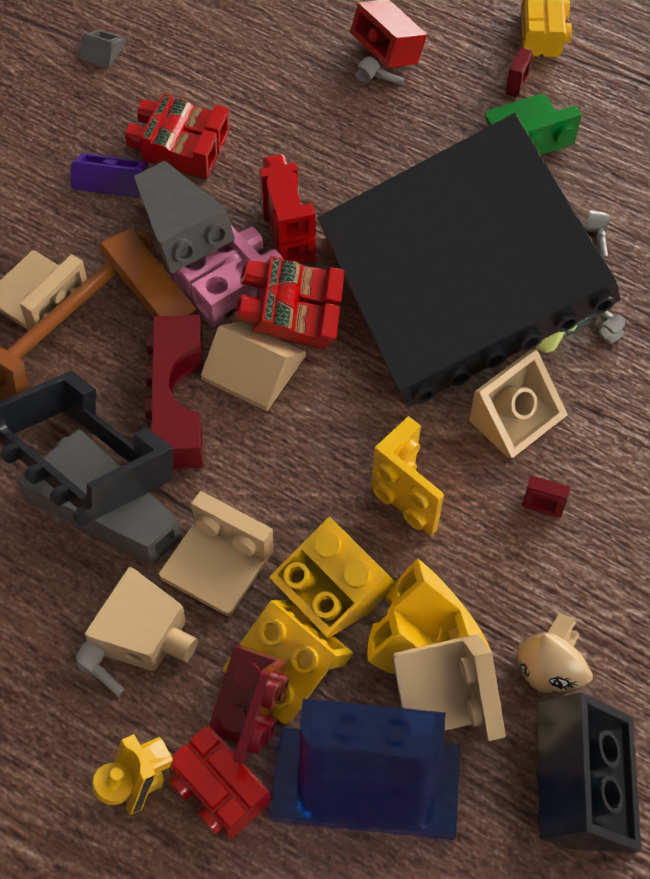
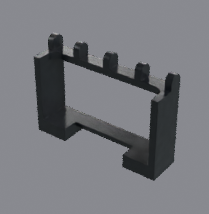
M72 370L0 401V444L4 446L0 452V457L6 463L21 460L29 468L25 471L24 477L31 484L44 480L54 489L50 493L49 498L57 506L68 501L77 508L73 514V520L81 526L172 480L173 447L147 427L134 433V442L132 443L96 415V389ZM66 412L129 463L87 483L86 494L18 438L15 433L57 414Z

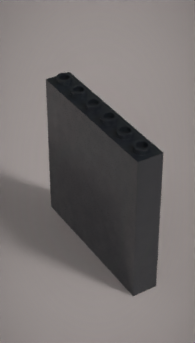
M516 113L317 217L341 269L345 270L344 276L392 377L409 407L430 401L436 393L450 386L461 385L468 381L472 375L486 368H494L501 365L506 358L521 350L535 348L543 339L557 332L568 331L575 327L579 321L593 314L604 313L621 300L616 279Z

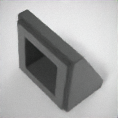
M99 29L82 35L80 59L103 67H109L125 46L126 38Z

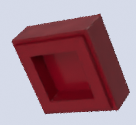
M520 48L509 69L505 94L514 97L519 96L529 76L533 56L532 50Z
M530 475L522 507L558 518L562 517L571 486Z

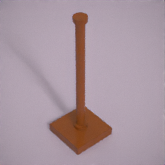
M144 230L135 232L148 249L153 247V240ZM109 262L105 263L7 350L0 347V401L28 389L25 365L20 359L117 274Z

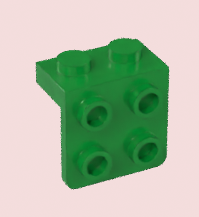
M543 94L496 107L486 112L485 121L488 126L516 113L540 155L575 144L582 116L576 105L556 111L549 99Z

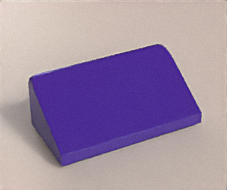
M82 153L71 163V187L77 190L138 197L140 193L134 176L147 170L149 162Z

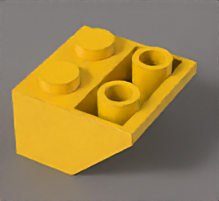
M330 516L269 577L327 638L332 637L367 616L388 595L395 584V581Z

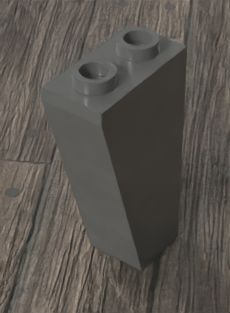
M166 161L134 176L166 268L171 274L235 240L226 208Z
M80 429L70 437L61 439L53 450L44 457L47 462L86 494L87 483L121 467ZM26 467L22 475L16 479L24 500L30 505L150 565H153L182 539L179 520L149 492L81 526L73 520V514L77 510L73 504L68 501L57 506L50 500L49 497L54 489L44 480L31 484L25 479L24 474L29 467Z

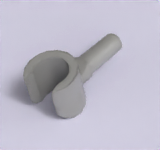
M366 57L357 65L359 70L356 72L355 77L362 83H368L375 76L402 86L404 78L384 71V69L380 68L378 61L374 57Z
M590 210L586 231L597 233L598 251L602 258L607 260L606 231L609 215L605 212Z
M608 311L598 314L604 322L599 325V333L603 340L612 344L624 335L622 328L625 326V319L620 314L613 316Z
M84 642L76 654L78 669L84 674L94 675L117 697H120L126 689L106 669L99 665L105 656L104 651L90 642Z

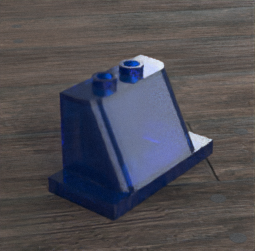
M303 699L300 729L281 727L271 822L455 840L461 744L444 743L446 712Z

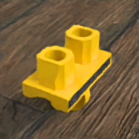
M134 734L122 739L114 763L104 764L94 775L92 789L98 800L109 805L121 804L127 800L126 809L129 815L142 810L148 793L162 787L164 782L162 771L169 768L173 761L163 740L158 737L140 745Z

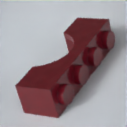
M200 315L154 316L153 332H147L146 335L148 355H153V364H146L147 387H152V397H145L146 420H152L151 431L173 447V469L203 468V430L200 413L185 408L173 397L176 386L184 377L203 368V335Z

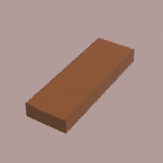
M132 228L101 242L100 252L153 318L154 316L196 315V307Z

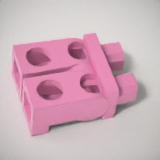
M231 225L235 237L234 241L171 274V278L212 328L225 321L224 315L236 308L241 294L257 297L258 288L240 284L241 270L247 260L266 263L271 255L284 260L275 249L259 255L257 251L263 248V239L253 226L238 233Z

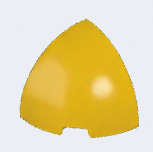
M417 558L401 575L386 596V601L391 606L387 610V615L379 623H373L367 655L369 663L395 675L392 655L396 652L479 634L489 649L490 647L477 623L460 600L431 569Z

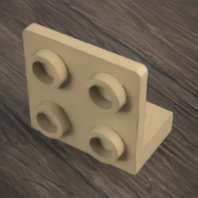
M31 251L0 280V312L29 331L87 280L83 261L71 254L62 264L57 265L37 251Z
M200 491L191 503L194 524L163 566L159 575L162 581L218 612L231 616L274 552L273 529Z
M479 634L400 651L392 655L405 731L409 738L425 736L467 725L479 726L488 741L506 737L493 655Z

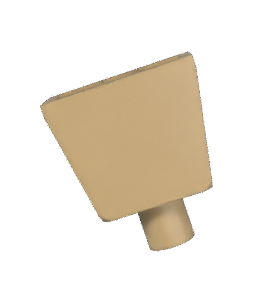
M131 567L127 569L85 632L87 642L102 649L105 656L150 671H155L167 653L187 662L198 644L197 638L182 631L186 622L183 606Z

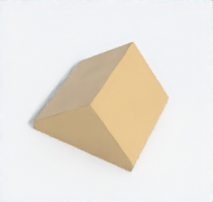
M242 321L220 325L201 373V380L267 412L305 358L306 351L266 333L252 332V326Z
M532 348L474 393L469 422L507 458H514L568 415L537 349Z

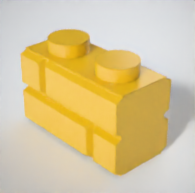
M522 0V47L532 50L533 56L543 54L544 57H559L562 55L564 43L569 44L571 39V23H565L569 19L570 0Z

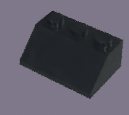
M583 692L538 702L535 731L538 739L536 775L539 784V812L537 821L540 829V839L573 850L622 853L641 852L633 717Z

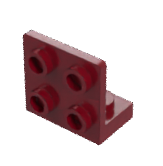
M240 644L235 645L209 726L218 736L238 743L233 761L242 764L253 753L258 754L263 744H269L277 719L271 717L273 707L276 701L282 702L289 685L290 676L284 674L288 661Z

